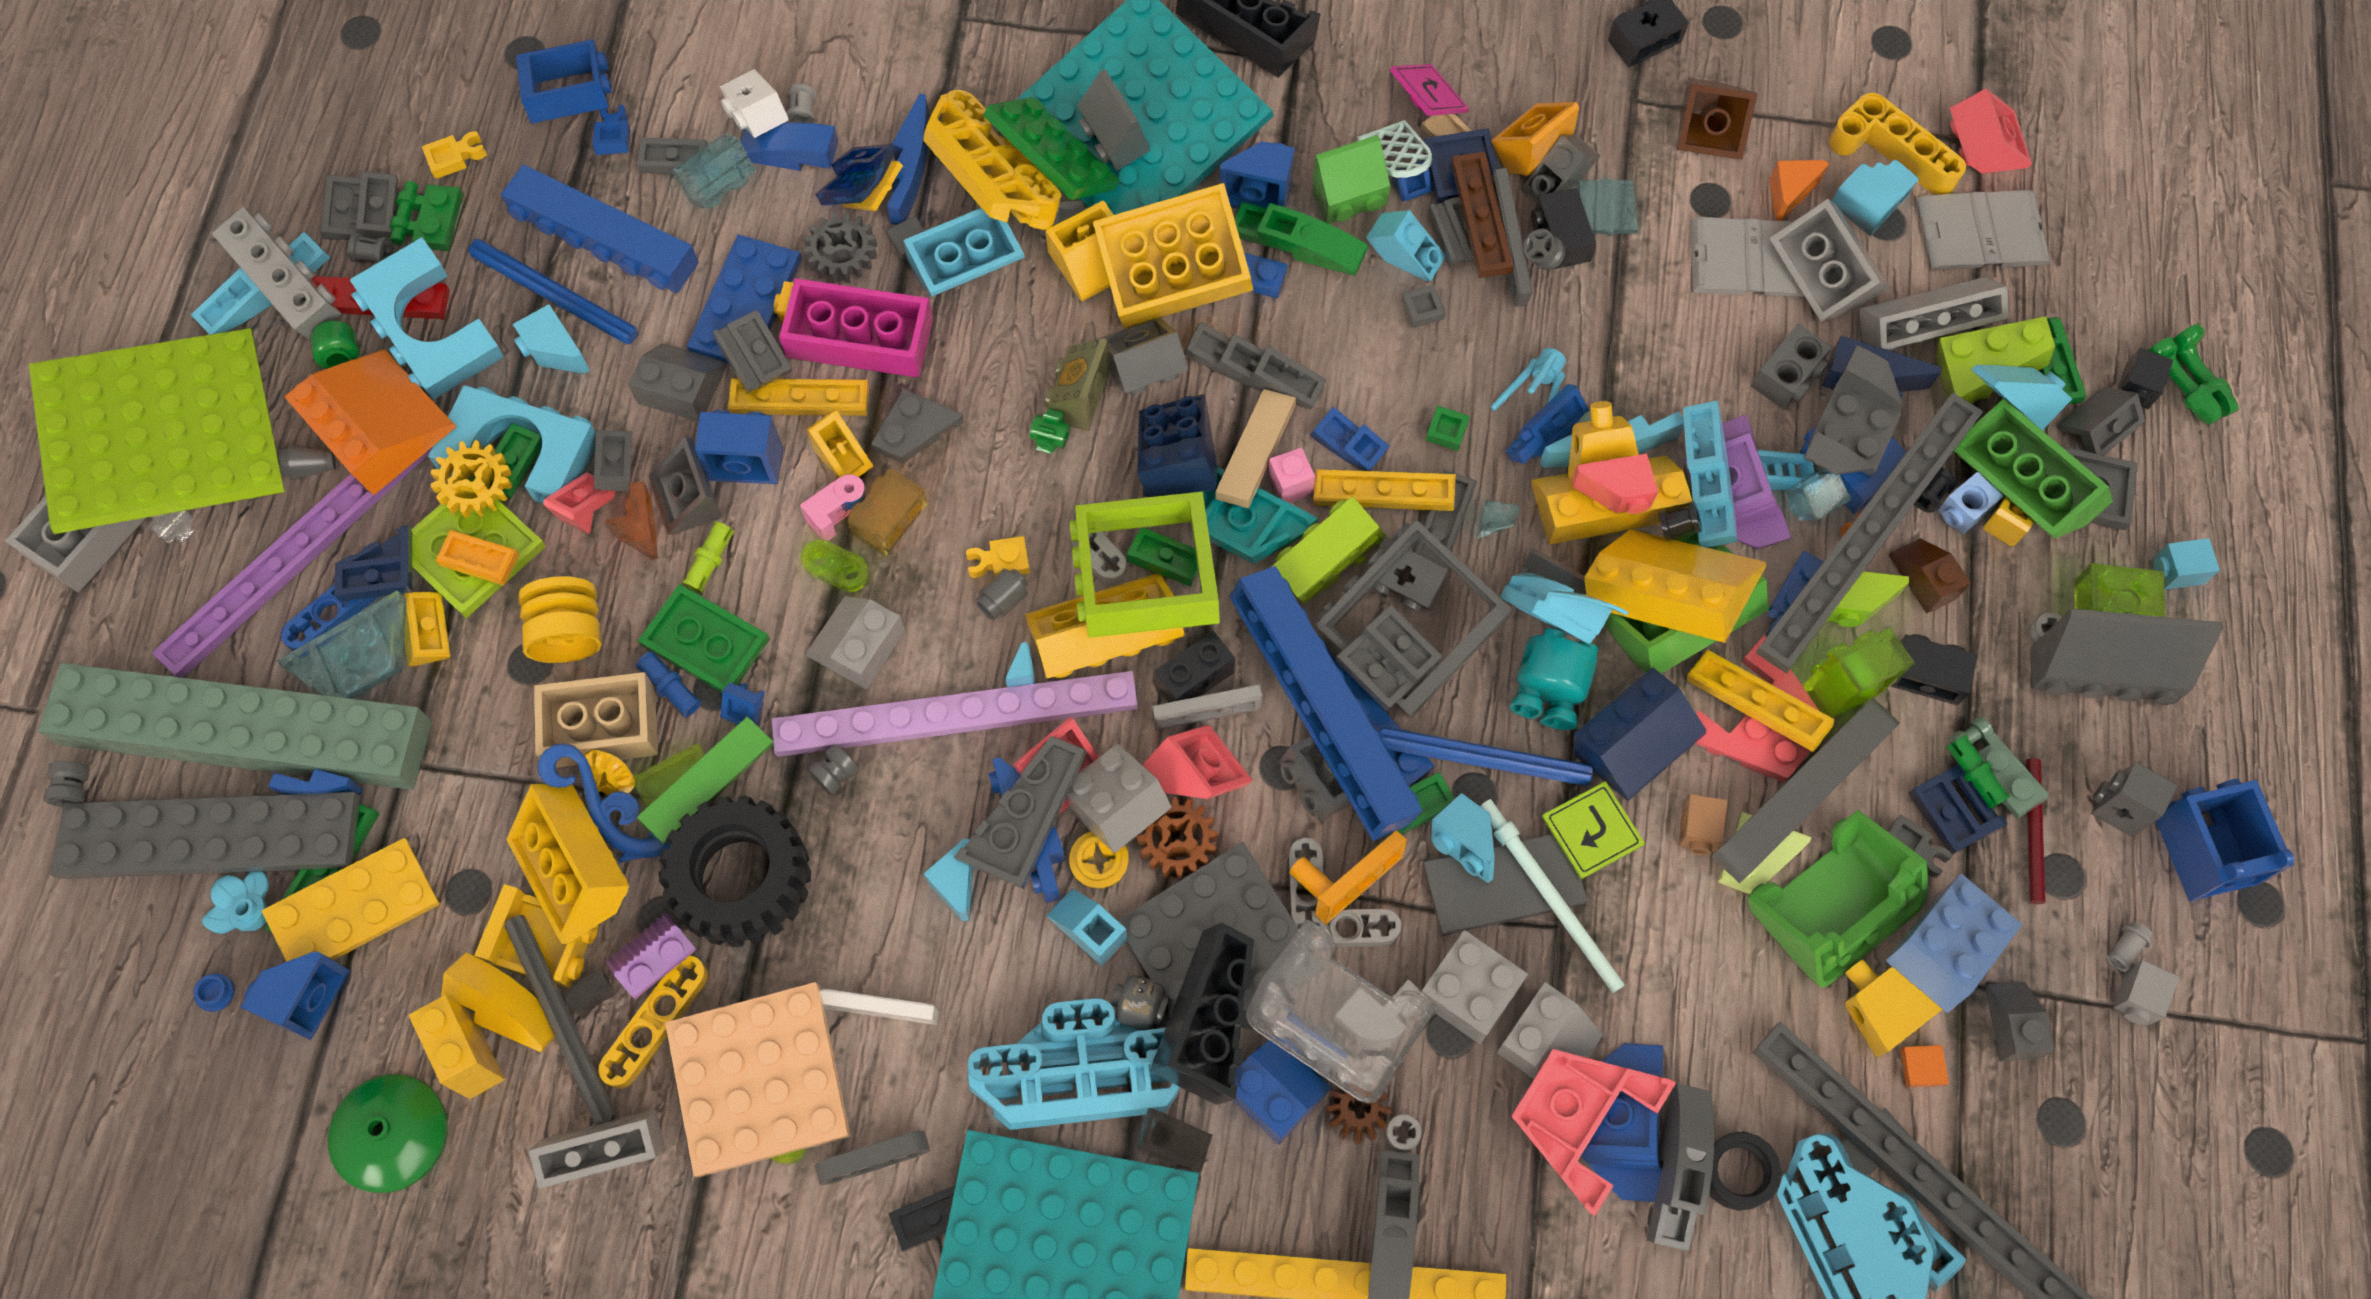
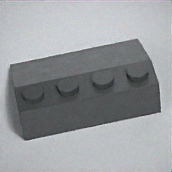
M2070 609L2030 648L2032 689L2045 690L2050 695L2072 692L2082 693V696L2086 698H2099L2105 695L2116 696L2121 701L2150 699L2155 700V703L2161 705L2175 704L2193 690L2223 629L2222 622Z

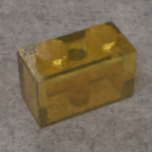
M890 468L884 476L876 478L870 488V493L862 503L858 502L851 509L847 521L852 535L886 557L928 505L925 491Z

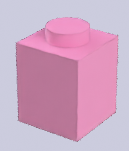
M1302 447L1269 459L1268 479L1276 497L1292 503L1313 495L1315 475Z

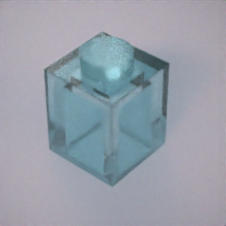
M1817 470L1785 489L1789 498V508L1798 517L1799 521L1819 520L1851 500L1840 475H1834L1827 470Z

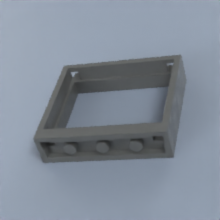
M1417 519L1412 525L1407 522L1401 529L1397 530L1392 537L1395 540L1393 545L1387 551L1381 548L1372 556L1367 563L1371 568L1361 578L1355 575L1342 589L1346 594L1336 604L1330 601L1317 616L1321 620L1316 624L1343 651L1351 643L1335 626L1419 539L1493 609L1408 697L1404 695L1397 702L1411 717L1429 701L1513 614V609Z

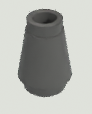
M289 445L288 448H283L279 451V463L283 477L291 476L292 479H297L336 469L335 455L330 449Z

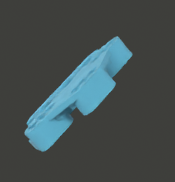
M1097 998L1050 1004L1042 1014V1022L1017 1044L977 1049L970 1055L967 1068L969 1091L994 1110V1117L1010 1130L1164 1113L1178 1096L1181 1087L1172 1084L1170 1088L1152 1089L1151 1087L1153 1083L1169 1082L1149 1072L1157 1052L1156 1046H1159L1166 1028L1140 1031L1117 1021L1113 1006L1108 1001ZM1075 1018H1080V1021H1079V1027H1081L1080 1030H1075V1027H1076V1021H1074ZM1098 1018L1099 1023L1102 1025H1095V1022L1092 1019ZM1060 1022L1061 1027L1064 1029L1057 1030L1056 1025L1053 1023ZM1135 1050H1141L1142 1056H1146V1057H1145V1058H1139L1138 1053H1137V1052H1134V1051H1135ZM1007 1062L1008 1075L1002 1076L1003 1066L1001 1065ZM1019 1063H1026L1029 1070L1022 1071ZM988 1067L990 1074L982 1075L980 1068ZM1127 1079H1130L1131 1092L1129 1093L1126 1091L1097 1095V1090L1126 1087ZM1073 1085H1076L1077 1098L1045 1100L1042 1102V1096L1072 1093ZM1018 1091H1021V1105L1018 1103L1004 1106L1000 1102V1100L1018 1099Z
M1817 1133L1798 1141L1789 1168L1784 1173L1776 1194L1826 1299H1855L1842 1272H1836L1852 1264L1855 1267L1848 1269L1862 1299H1892L1893 1294L1896 1299H1927L1931 1269L1937 1247L1912 1197L1903 1192H1895L1855 1169L1842 1143L1831 1133ZM1817 1141L1822 1146L1829 1145L1832 1152L1827 1155L1831 1167L1839 1162L1841 1163L1843 1169L1836 1171L1835 1175L1840 1184H1849L1851 1190L1846 1193L1847 1199L1841 1194L1834 1196L1831 1188L1837 1185L1832 1173L1823 1179L1820 1171L1828 1169L1829 1165L1824 1157L1817 1158L1814 1155V1150L1818 1148ZM1798 1168L1810 1192L1819 1190L1818 1192L1801 1198L1805 1195L1799 1183L1793 1181ZM1892 1201L1897 1207L1904 1205L1907 1212L1902 1216L1906 1228H1909L1915 1221L1919 1230H1913L1910 1236L1916 1246L1922 1244L1925 1246L1926 1250L1921 1255L1922 1260H1919L1916 1255L1909 1256L1906 1250L1910 1247L1911 1243L1906 1233L1898 1240L1895 1232H1900L1903 1226L1897 1216L1890 1218L1887 1213L1892 1207ZM1827 1210L1829 1213L1822 1215L1836 1246H1838L1829 1250L1830 1247L1816 1218L1812 1220L1810 1218Z

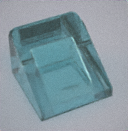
M1485 501L1480 516L1478 537L1482 538L1515 526L1520 506Z

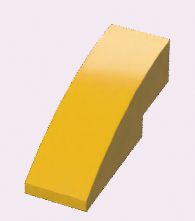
M466 952L444 972L441 996L446 995L458 1004L475 1011L473 1023L538 1052H542L555 1039V1035L539 1000L526 988L496 967Z

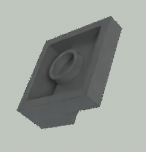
M1312 737L1288 748L1279 761L1281 764V774L1287 783H1295L1302 793V804L1309 813H1316L1320 820H1323L1349 806L1350 801Z

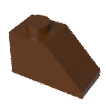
M1921 538L1889 554L1902 576H1909L1908 586L1926 613L1957 600L1971 584L1952 553Z

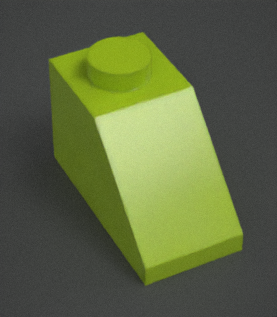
M1863 571L1827 621L1838 622V625L1843 627L1863 625L1900 595L1909 584V576Z

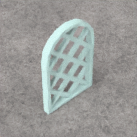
M1405 120L1357 137L1358 141L1378 135L1381 145L1387 146L1383 150L1384 159L1387 156L1397 157L1395 161L1385 160L1389 176L1396 178L1416 176L1426 171L1431 165L1432 153L1430 148ZM1384 135L1394 136L1391 141L1381 140ZM1399 137L1409 138L1406 143L1396 142ZM1393 146L1403 147L1400 152L1391 151ZM1408 148L1418 149L1416 154L1406 153ZM1403 157L1412 158L1410 163L1400 162ZM1418 159L1426 160L1422 165L1415 164ZM1396 167L1406 168V170H1395V169H1396Z

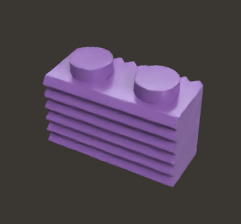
M662 913V919L656 918V923H650V928H644L643 933H638L637 938H632L631 943L625 944V948H619V953H613V958H607L606 963L622 986L634 999H637L697 949L668 914Z

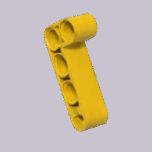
M1877 93L1863 95L1844 112L1829 138L1830 148L1835 153L1843 156L1853 154L1867 142L1891 162L1898 160L1919 178V184L1934 195L1951 194L1966 171V164L1961 156L1885 97Z

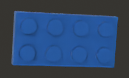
M738 234L687 344L688 351L723 360L729 364L713 337V331L720 330L726 327L727 324L755 310H758L768 329L771 330L777 314L774 313L775 296L777 293L781 294L784 281H793L802 260L800 252Z

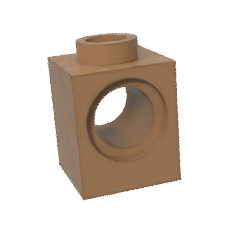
M1690 794L1682 804L1678 847L1689 848V852L1696 855L1715 853L1724 843L1727 800Z

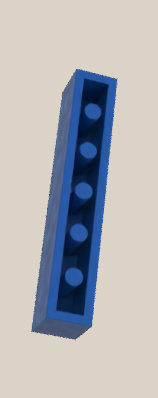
M524 164L501 193L507 206V212L514 219L520 222L526 220L535 224L541 232L550 236L555 234L563 238L573 248L580 249L582 247L590 251L602 262L607 263L611 261L619 265L624 272L631 276L638 274L660 290L667 288L678 293L699 263L691 244Z

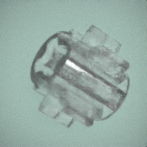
M184 510L152 516L151 518L154 520L147 526L167 544H170L175 538L184 543L195 532L188 526L195 518Z

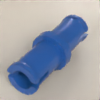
M653 651L644 654L637 661L636 668L647 674L655 686V692L660 697H666L684 718L691 716L698 710L702 703L701 700L697 699L681 682L682 677L675 671L671 672Z

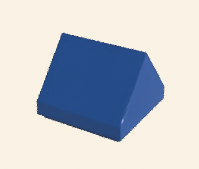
M1426 160L1418 161L1415 164L1422 165ZM1401 167L1396 170H1406V168ZM1429 168L1416 176L1391 178V182L1403 202L1433 191Z

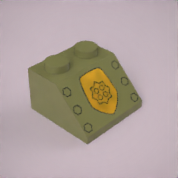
M1099 338L1069 346L1066 357H1060L1055 371L1057 381L1055 387L1050 386L1048 388L1044 406L1064 413L1063 419L1066 423L1071 424V427L1088 432L1090 430L1110 374L1108 340Z

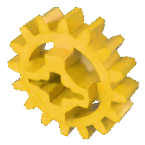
M475 440L472 448H467L465 443L461 441L459 442L458 451L455 452L452 448L447 447L446 451L449 456L446 459L436 458L441 468L431 470L430 474L437 480L431 483V488L435 493H439L436 498L441 505L447 504L450 513L454 514L460 508L464 518L469 517L471 510H475L479 517H483V508L488 506L491 510L496 511L497 507L494 502L497 499L501 501L507 500L502 490L512 488L510 480L505 478L512 475V472L508 465H504L506 463L504 456L501 453L496 454L492 445L489 444L482 450L479 441ZM471 476L475 478V480L472 482L468 480V478Z

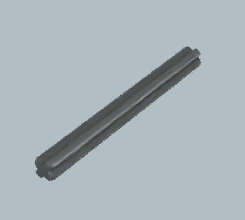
M518 915L510 918L505 924L506 931L595 1125L614 1120L616 1112L526 917Z

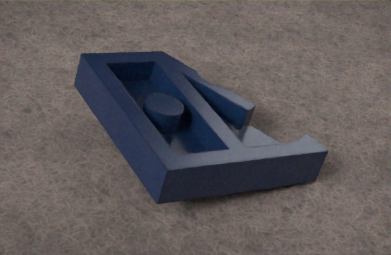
M408 525L396 529L399 534L380 545L376 540L364 547L360 553L350 555L335 563V597L339 602L412 593V531Z

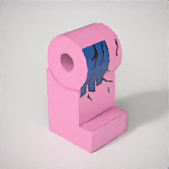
M844 475L800 505L805 521L824 543L836 536L834 525L849 514L862 512L866 507L867 494L864 483L858 476Z

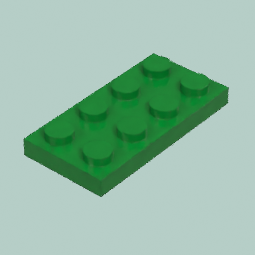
M1029 97L987 106L983 116L1070 200L1115 190L1119 179L1110 171L1109 166L1098 160L1088 150L1086 144L1077 140L1061 121L1055 119L1044 108V105L1039 100Z

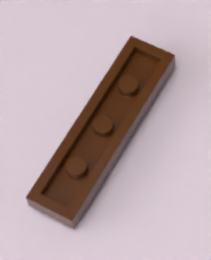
M1479 152L1452 156L1451 166L1478 277L1485 278L1512 274L1514 265L1486 153Z

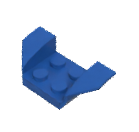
M1625 1043L1601 1062L1663 1077V1045ZM1622 1091L1618 1094L1581 1155L1600 1177L1614 1185L1612 1190L1621 1200L1655 1202L1662 1172V1166L1658 1162L1659 1112L1658 1114Z

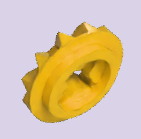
M590 750L584 754L592 769L598 793L604 792L607 796L618 791L631 793L635 787V780L623 761L610 753L599 750Z
M1088 832L1078 838L1071 848L1069 855L1070 869L1075 879L1087 888L1104 890L1106 887L1118 884L1127 872L1129 856L1125 845L1116 853H1113L1092 832ZM1098 846L1102 856L1110 859V861L1104 863L1102 874H1099L1095 864L1087 863L1089 860L1094 859L1095 847Z

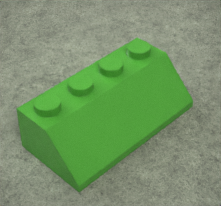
M2002 399L1972 426L1954 450L1960 458L1976 472H1979L2053 539L2085 527L2113 502L2108 485L2005 399Z

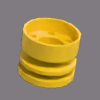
M571 576L549 577L528 583L520 589L518 595L519 605L521 606L520 618L524 622L521 629L522 648L527 658L545 663H567L591 657L600 651L602 640L600 623L596 618L599 610L596 603L597 589L593 583Z

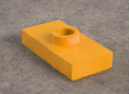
M450 530L435 561L439 566L505 586L519 553L516 549Z

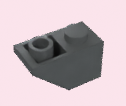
M1561 135L1522 188L1536 201L1539 195L1572 189L1581 182L1600 155L1578 135Z

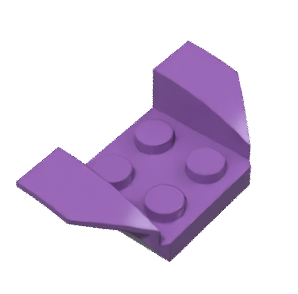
M1747 415L1723 422L1738 541L1755 549H1761L1791 539L1782 510L1776 502L1755 443L1757 442ZM1685 457L1683 461L1691 481V474L1687 467V457Z

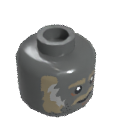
M1137 975L1130 976L1125 985L1117 983L1111 1000V1005L1117 1007V1021L1139 1030H1150L1154 1025L1160 1026L1170 998L1164 995V986L1161 983Z

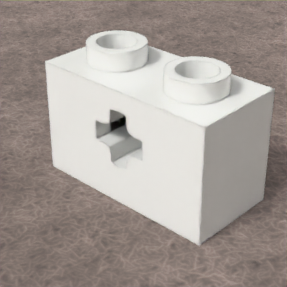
M755 69L720 86L725 97L721 100L725 112L729 118H734L740 130L746 129L754 138L789 120L777 92Z

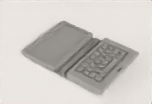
M2032 190L1925 195L1917 198L1932 270L1981 268L1983 264L1998 263L2000 268L2051 264L2035 192Z
M1696 217L1691 219L1693 293L1744 295L1745 291L1764 292V295L1805 297L1769 239L1793 222Z

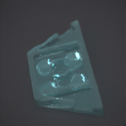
M397 590L277 661L281 667L293 673L303 683L318 691L320 695L354 699L402 671L407 599L403 593Z

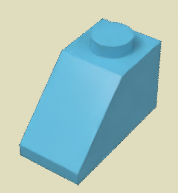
M549 304L513 324L519 334V337L514 339L515 343L524 357L531 354L538 366L581 374L590 371L579 349Z

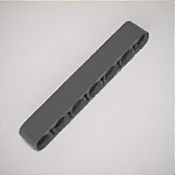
M1871 698L1712 855V858L1740 884L1900 722L1874 698Z

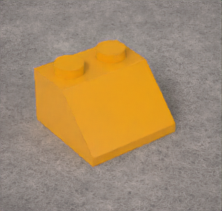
M1577 102L1536 103L1491 140L1504 168H1507L1508 174L1531 175L1561 135H1574L1579 112Z

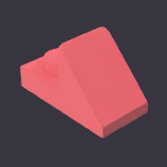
M586 472L545 498L543 505L561 521L589 534L591 532L593 512L614 499L615 491L594 490V475Z

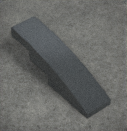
M1202 322L1197 325L1184 350V355L1220 374L1261 392L1263 389L1296 397V405L1308 409L1314 407L1327 380L1270 346L1262 350L1236 334L1228 338Z

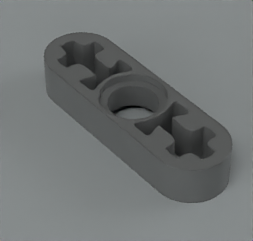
M915 1131L830 1157L815 1164L819 1185L837 1183L928 1153L930 1148L925 1131Z

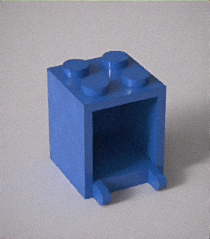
M2236 778L2218 784L2216 790L2206 792L2204 787L2188 790L2181 794L2182 799L2170 802L2164 815L2156 820L2189 902L2259 885L2294 866V855L2287 849L2257 780L2241 783L2240 779ZM2209 813L2214 825L2207 827L2202 814Z

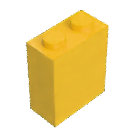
M444 995L409 1014L440 1084L468 1099H472L505 1080L480 1025L473 1023L474 1013Z

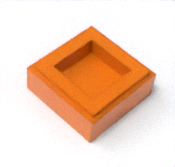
M1943 1045L1909 1046L1900 1049L1906 1088L1946 1086L1949 1084Z

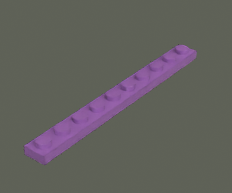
M431 449L375 495L369 492L352 474H349L159 645L152 654L176 677L184 678L429 455Z

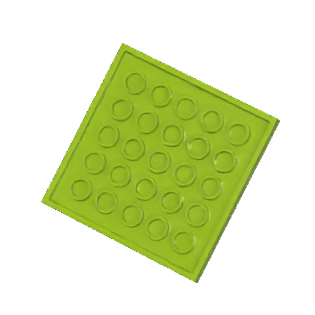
M251 328L28 363L49 523L53 534L285 492Z

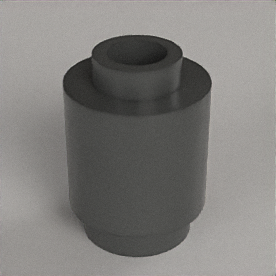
M1003 568L978 592L979 596L975 599V603L988 618L995 621L999 616L1004 617L1028 594L1025 588L1028 583L1017 570L1012 569L1009 571Z

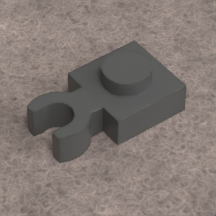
M1901 814L1894 820L1887 831L1927 860V874L1931 877L1937 878L1943 872L1941 868L1933 863V857H1937L1946 863L1953 856L1944 847H1932L1929 845L1928 842L1933 835Z

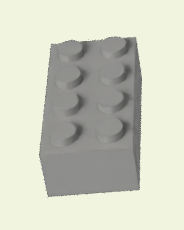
M45 496L9 535L5 542L26 559L79 593L145 518L53 534L49 523Z

